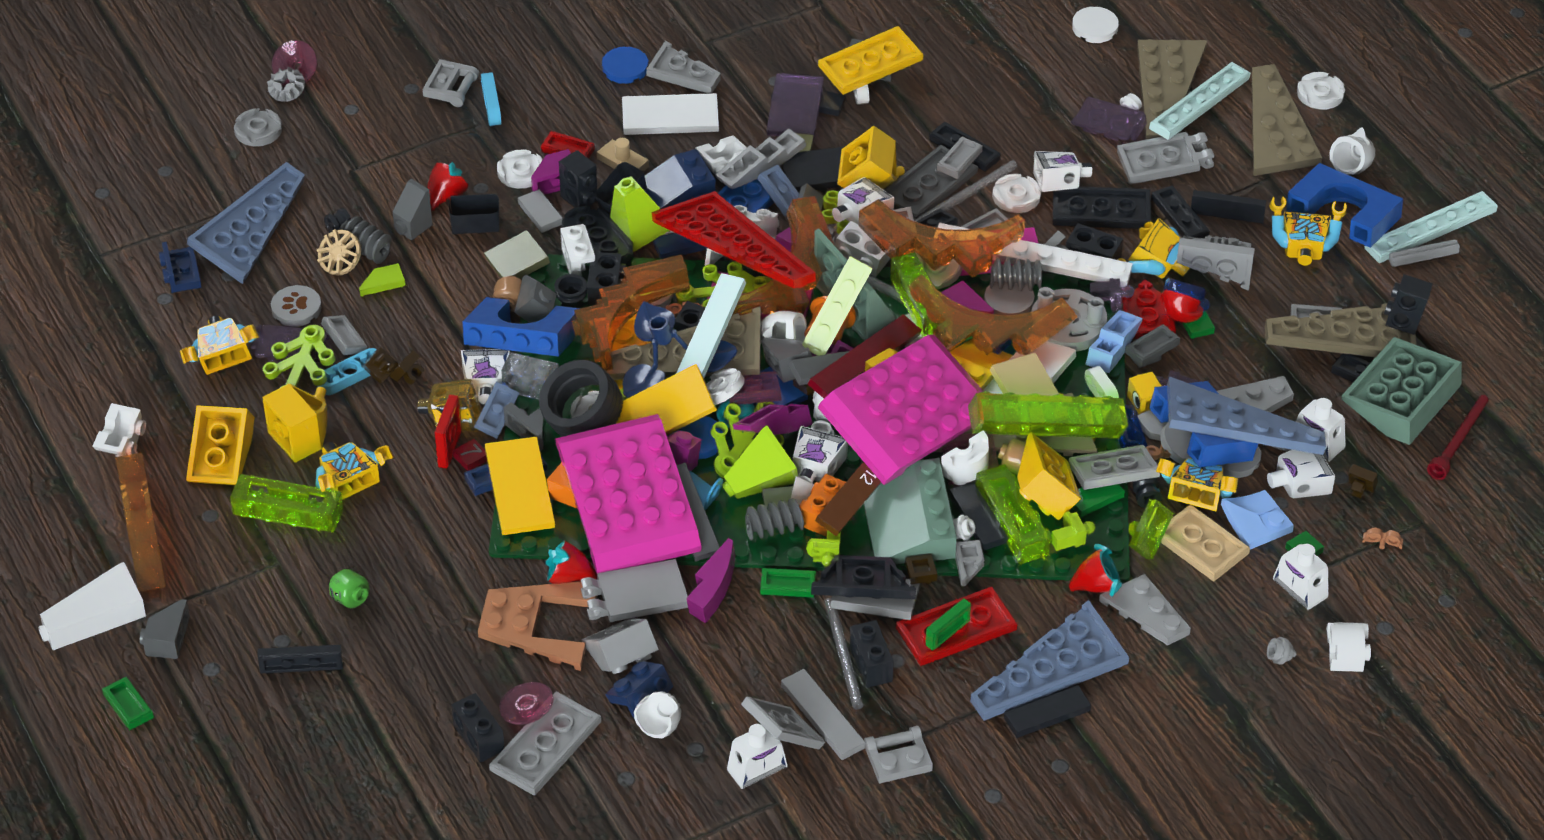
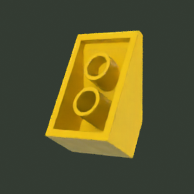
M971 339L950 351L952 356L982 390L994 379L990 372L991 366L1008 361L1013 356L976 339Z
M196 406L186 477L187 482L239 484L252 442L255 417L247 408Z
M1030 432L1027 436L1017 476L1020 486L1019 492L1028 501L1034 500L1045 515H1052L1057 520H1060L1064 513L1068 512L1081 499L1069 462L1033 432Z

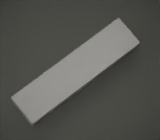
M805 669L781 680V687L841 760L865 749V741Z

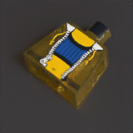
M471 379L435 384L432 386L429 398L418 400L419 414H432L437 426L449 394L458 396L462 430L478 431L474 426L482 410Z

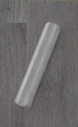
M1453 239L1396 251L1389 254V262L1392 267L1449 256L1459 253L1460 245L1457 240Z

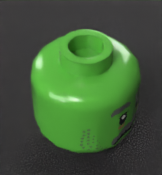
M343 569L331 578L329 593L332 599L347 608H356L367 599L369 583L360 574L350 569Z

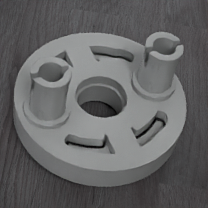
M1040 288L1038 290V300L1034 303L1031 311L1032 332L1035 337L1048 342L1063 345L1076 351L1086 350L1099 338L1101 328L1107 323V312L1103 306L1104 301L1081 290ZM1063 320H1072V321H1074V322H1076V323L1067 324V323H1064V322H1062V321H1063Z

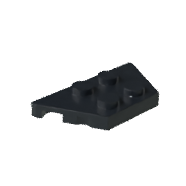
M836 555L831 560V564L821 572V578L818 582H812L811 595L845 596L849 598L871 597L874 599H915L916 588L915 586L909 587L905 582L906 576L901 570L896 568V564L890 557Z

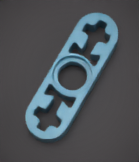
M493 72L481 73L482 91L489 126L501 125L500 107Z
M376 348L366 349L325 369L327 381L325 384L317 387H324L326 389L325 395H333L371 376L362 365L375 352ZM347 369L357 370L354 374L350 375L344 373Z

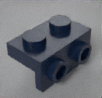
M167 241L162 242L163 251L158 252L161 267L166 266L165 269H162L165 284L170 283L171 292L202 288L194 249L187 247L169 251Z
M642 661L635 664L624 678L616 681L613 688L606 693V696L610 703L627 706L634 718V710L644 697L651 695L653 692L663 691L668 693L673 688V684L662 664Z

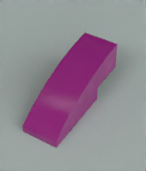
M769 404L732 425L735 430L750 433H759L762 428L768 426L771 432L776 435L795 432L801 426L808 427L813 423L808 405L789 404L786 406Z
M730 538L723 543L695 574L697 587L686 598L689 613L704 623H707L716 612L731 582L735 564V550L733 540Z

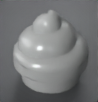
M1284 637L1271 639L1267 647V657L1275 664H1284L1297 655L1293 645Z

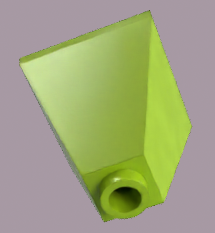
M632 176L622 179L619 184L614 186L610 218L633 242V252L670 231L652 221V212L660 210V207Z
M765 426L724 476L725 482L722 486L729 497L734 495L738 499L761 493L762 489L780 488L794 484L796 476L798 477L797 467L769 427Z

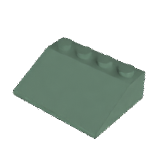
M816 229L814 238V271L816 273V281L814 285L824 296H829L848 260L820 229ZM866 281L852 305L856 312V320L852 328L864 341L895 320L893 311L886 306L876 291Z
M1393 337L1343 393L1341 400L1387 437L1410 445L1461 386L1462 362Z
M939 458L915 462L894 480L885 485L881 483L864 503L874 557H890L895 564H904L905 557L932 554L933 561L955 559L957 537Z

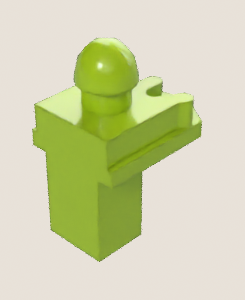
M1065 512L1063 515L1064 528L1052 531L1051 543L1056 551L1072 546L1077 548L1086 543V534L1089 535L1094 532L1095 524L1090 521H1086L1083 524L1077 512Z
M827 530V539L811 538L808 541L806 550L813 557V562H822L824 567L831 564V560L840 554L841 532L835 536Z

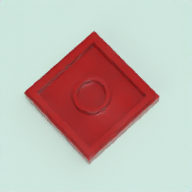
M449 394L435 430L437 462L440 468L447 469L449 467L453 450L456 449L462 433L460 403L456 395Z

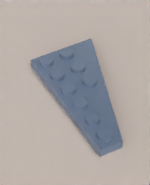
M284 163L187 238V245L243 284L303 184L305 174L289 163Z
M1172 377L1168 379L1169 428L1324 455L1326 441L1325 432L1181 380Z
M1088 600L1077 613L1070 614L1065 618V622L1061 626L1050 630L1024 651V655L1020 659L1009 663L1006 666V670L1000 675L993 676L971 694L970 701L983 721L1006 711L1127 665L1129 656Z

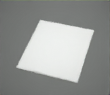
M796 476L791 498H794L798 505H800L804 499H808L814 484Z

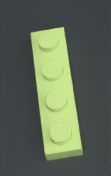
M852 256L849 257L802 343L805 348H809L810 352L818 356L826 355L871 273L872 267Z

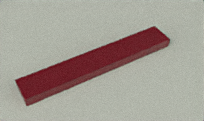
M903 314L810 378L807 385L821 397L825 398L833 390L864 373L865 361L888 348L895 351L900 350L917 338L922 329Z

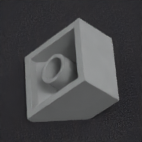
M626 619L582 639L586 649L602 671H612L613 674L626 670L628 668L627 664L635 660L639 663L652 657L651 653L659 650L647 619Z

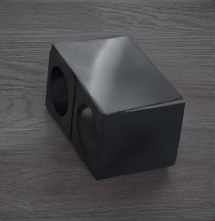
M627 162L618 164L595 192L599 208L605 210L609 215L611 214L612 205L609 204L613 200L614 186L619 184L624 178L632 176L645 191L647 185L644 171Z
M497 195L450 196L451 207L449 202V215L452 234L499 232V197Z

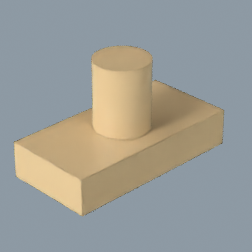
M619 138L616 141L612 139L597 151V159L613 169L622 162H627L642 171L649 167V160L630 150L629 140L626 138Z

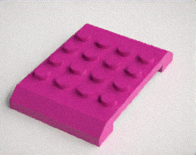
M926 335L833 390L818 406V409L883 485L902 475L905 469L972 427L976 425L980 427L996 417L1000 412V409L935 335Z
M658 414L556 438V446L569 479L589 543L596 574L656 563L701 551L698 529L661 418Z

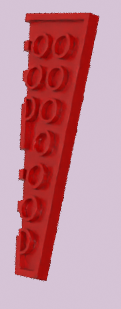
M715 191L652 212V221L793 289L802 288L806 284L816 281L815 271Z

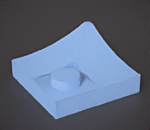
M1266 490L1243 497L1223 498L1221 501V506L1235 533L1250 549L1293 532V523Z

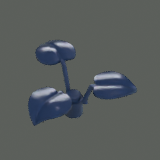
M645 301L641 304L636 315L634 331L640 340L652 341L653 366L639 364L626 372L623 378V394L629 398L666 379L663 371L656 370L658 368V345H667L671 342L672 338H675L685 350L688 348V345L677 334V331L675 329L672 330L676 322L674 314L668 309L654 306ZM721 340L707 373L716 372L725 367L737 354V348L733 344Z

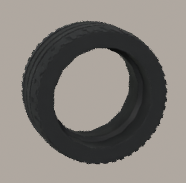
M574 360L561 365L546 379L539 395V406L543 417L561 437L614 425L618 421L623 407L622 394L616 382L606 370L589 360ZM588 385H599L600 391L597 400L588 411L581 416L571 419L563 418L562 412L565 403L574 392Z

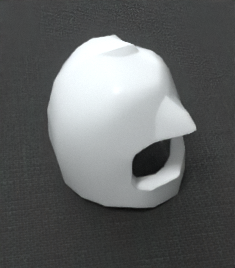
M1360 128L1352 135L1337 138L1330 149V161L1334 168L1347 175L1364 172L1375 158V147L1367 138L1363 128Z
M778 311L771 313L761 321V339L799 340L802 344L805 339L804 332L807 328L806 319L802 313Z

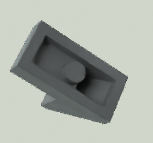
M512 402L503 407L505 425L521 438L537 437L541 452L544 448L546 420L540 408L528 415L524 409H519Z

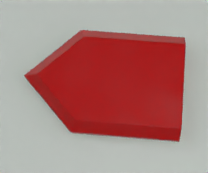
M1146 279L1139 283L1135 290L1122 296L1123 311L1143 318L1133 339H1139L1162 324L1176 334L1175 320L1167 315L1162 304L1163 292L1161 293L1153 288V284Z

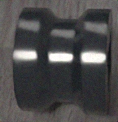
M345 208L338 209L335 214L324 216V222L329 233L333 232L334 229L339 230L345 221L351 220Z
M1156 477L1133 482L1132 487L1136 494L1138 506L1152 508L1162 501L1163 496L1160 489H1158L1159 482Z

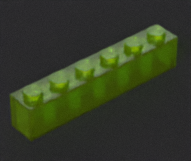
M980 392L975 394L968 405L972 434H978L984 430L986 434L1028 435L1030 432H1033L1036 436L1120 438L1128 427L1123 398H1113L1111 396L1089 397L1087 395L1073 397L1062 394L1045 396L1037 393L1018 395L1011 392L1005 394Z

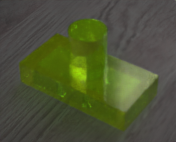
M1149 500L1141 520L1133 521L1129 525V533L1132 536L1129 546L1145 559H1153L1174 513L1158 500Z

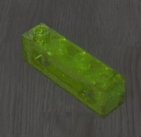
M913 252L891 258V281L912 320L922 329L920 333L922 338L926 335H935L941 343H946L951 336L952 319L916 253Z
M1005 464L976 473L975 485L1008 536L1007 544L1018 563L1021 565L1049 556L1050 544L1052 543L1051 533L1047 528L1043 527L1037 510H1033L1029 501L1019 492L1020 488L1015 474L1010 473ZM1005 496L1007 497V499H1008V501H1009L1008 506H1007V504H1006V502H1005V501H1006ZM1017 521H1018V523H1019L1020 526H1021V527H1019L1020 532H1019V530L1017 529Z
M240 474L230 496L233 515L306 527L318 531L334 532L343 512L342 493L340 491L325 489L324 492H321V489L317 487ZM251 484L267 487L268 493L263 492L264 489L259 488V491L252 490ZM309 495H315L325 498L322 502H317L316 498H311V500H309Z

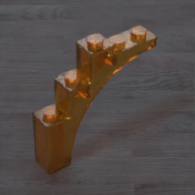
M815 196L792 199L786 215L791 229V253L815 271L816 281L806 284L802 288L793 289L772 279L769 283L754 291L741 294L732 315L737 313L740 316L752 312V309L760 306L761 314L765 315L775 311H792L804 314L809 304L805 291L816 287L822 275L814 254L815 230L820 229L835 246Z
M878 199L859 210L858 226L895 264L903 259H908L916 252L933 270L948 265L954 259L973 278L979 273H985L992 265L993 254H999L1006 246L1018 242L1024 236L1025 219L1018 214L1004 222L984 228L968 230L942 229L909 220L891 210Z
M682 255L623 268L624 278L620 279L621 284L599 289L600 299L596 300L597 305L574 310L576 320L572 321L575 336L580 335L583 345L589 343L595 363L600 362L604 370H613L611 353L616 336L625 323L638 312L643 301L651 304L668 295L690 289L687 267Z
M922 274L914 279L909 286L914 300L918 303L921 302L926 309L929 319L938 324L932 333L949 352L972 336L975 346L980 351H984L986 355H989L1007 340L1011 339L1014 349L1019 354L1025 356L1034 353L1078 318L1063 297L1044 308L1029 313L996 315L972 310L952 301L938 291Z
M141 450L118 454L115 458L138 591L166 587L143 452Z

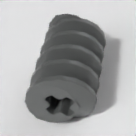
M359 216L345 221L340 226L339 230H347L358 238L362 255L373 260L376 264H381L387 258L392 241L390 235L384 234L380 229L377 230V227L370 225L366 220L363 221Z
M996 257L991 265L990 289H992L995 282L998 283L999 289L1003 288L1005 282H1007L1009 290L1013 289L1015 283L1018 284L1020 291H1022L1025 284L1028 285L1029 291L1033 290L1035 284L1040 289L1042 283L1040 260H1036L1032 267L1029 259H1026L1022 266L1019 258H1016L1013 265H1011L1010 259L1006 258L1002 265L1000 258Z
M790 498L787 504L784 500H780L777 506L775 503L770 502L767 508L765 505L759 504L757 511L753 506H749L746 511L745 523L750 540H753L754 532H757L761 539L764 537V530H767L772 537L774 536V528H777L781 535L784 534L785 526H788L791 533L794 532L795 524H798L801 531L804 528L803 515L794 498Z

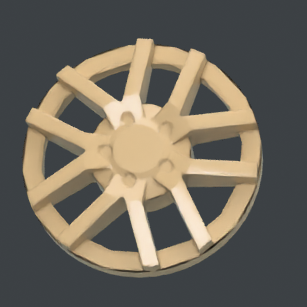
M334 229L333 232L324 235V239L319 249H317V261L329 274L336 276L347 274L359 262L361 256L360 242L353 233L347 230ZM332 237L335 238V243H334V244H333V242L331 241V238H332ZM354 246H356V253L350 251ZM323 253H329L328 256L323 257ZM349 255L354 256L352 263L347 260ZM337 262L336 271H333L335 263ZM343 262L347 263L349 266L342 270Z

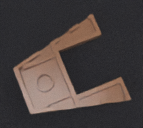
M581 582L488 589L478 628V638L508 648L511 645L522 648L524 653L533 656L537 653L549 657L551 662L560 665L564 662L573 665L575 670L581 671L586 650L585 643L534 637L542 602L588 607L587 601L594 598L597 599L598 595L584 599L581 593Z

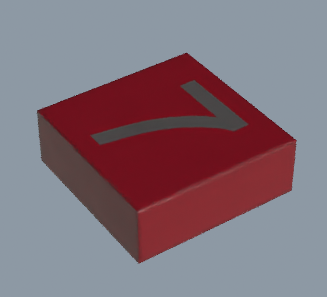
M475 439L453 450V457L467 471L487 461L485 449Z

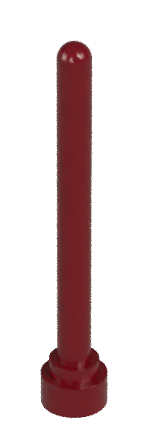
M1479 396L1442 455L1431 460L1427 466V472L1432 478L1437 480L1446 478L1451 469V458L1488 403V396Z

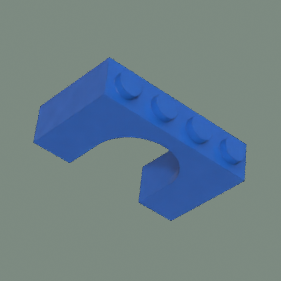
M1321 163L1317 164L1288 192L1286 211L1293 213L1314 214L1325 204L1335 201L1348 202L1358 206L1361 210L1351 219L1349 239L1369 248L1402 216L1403 198Z
M486 297L462 321L464 345L557 357L581 332L580 308L555 306L542 320L516 324L511 323L509 300Z
M1208 381L1189 383L1219 394ZM1167 386L1154 388L1149 407L1161 423L1169 422ZM1192 432L1187 454L1199 468L1253 461L1258 443Z

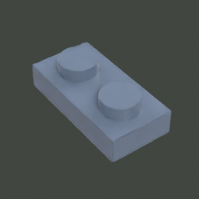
M777 164L760 173L757 179L782 214L787 216L795 212L799 193Z
M496 381L474 428L497 439L505 424L503 407L510 402L514 404L519 392Z

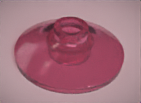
M298 40L284 43L273 56V74H276L279 68L285 70L290 67L296 70L294 66L300 62V66L297 69L303 75L306 83L313 76L317 67V57L313 48L307 43ZM288 78L287 80H285V83L282 84L286 85L290 83Z
M538 682L520 684L503 696L499 710L503 719L509 723L517 725L529 724L539 720L549 712L554 702V696L551 689L545 684Z

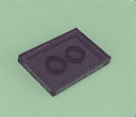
M776 74L766 130L767 135L780 136L787 129H790L795 133L815 136L824 77Z

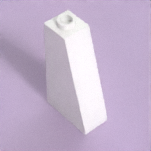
M123 562L41 613L42 625L38 628L44 642L49 641L52 650H56L146 617L143 599Z

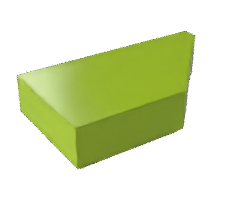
M399 263L374 269L359 287L360 296L405 286V279Z

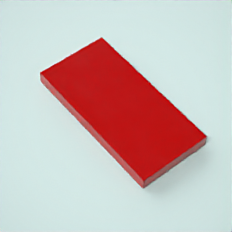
M991 586L912 616L911 620H900L896 622V629L918 664L923 666L1016 631L1017 622ZM963 598L971 603L970 621L932 651L926 646L927 627Z

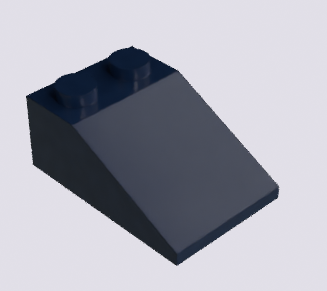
M697 149L676 154L645 175L647 185L645 192L660 209L715 191V178Z

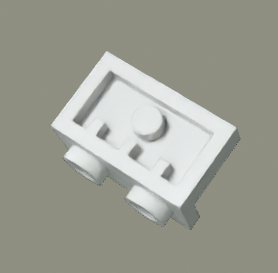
M581 224L560 228L561 248L569 274L582 276L581 271H585V263L595 261L594 251L586 226Z

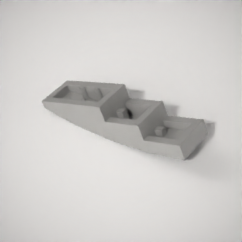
M787 129L777 139L773 140L769 137L757 148L750 145L717 172L715 176L729 188L735 189L756 180L760 173L777 164L779 166L805 148L806 142L795 132Z

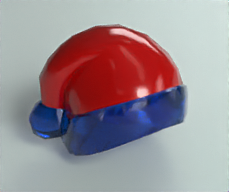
M1168 278L1163 287L1162 304L1171 319L1182 323L1194 322L1200 319L1203 312L1210 307L1209 300L1205 299L1206 290L1204 288Z

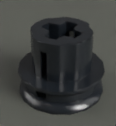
M565 274L559 277L554 287L557 294L556 298L560 301L561 306L582 307L583 299L587 295L586 280L577 274Z

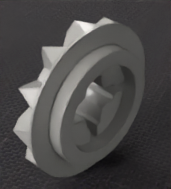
M288 67L282 70L279 68L276 74H271L270 81H267L269 94L272 98L281 102L294 100L303 92L305 79L298 69L293 70ZM288 78L290 83L286 84L283 90L281 83H285V80Z

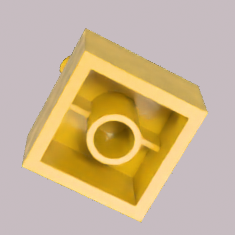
M872 126L841 151L837 184L846 188L863 177H866L881 189H885L894 183L899 176L905 173L904 167H897L896 140L875 126Z
M289 383L262 397L267 431L294 463L322 449L327 429V404L324 398L326 389L324 387H317L315 395H311Z

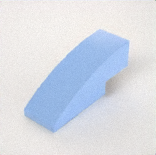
M1119 310L1101 328L1099 338L1089 347L1086 365L1090 367L1100 366L1104 372L1110 373L1125 353V346L1133 340L1143 318Z

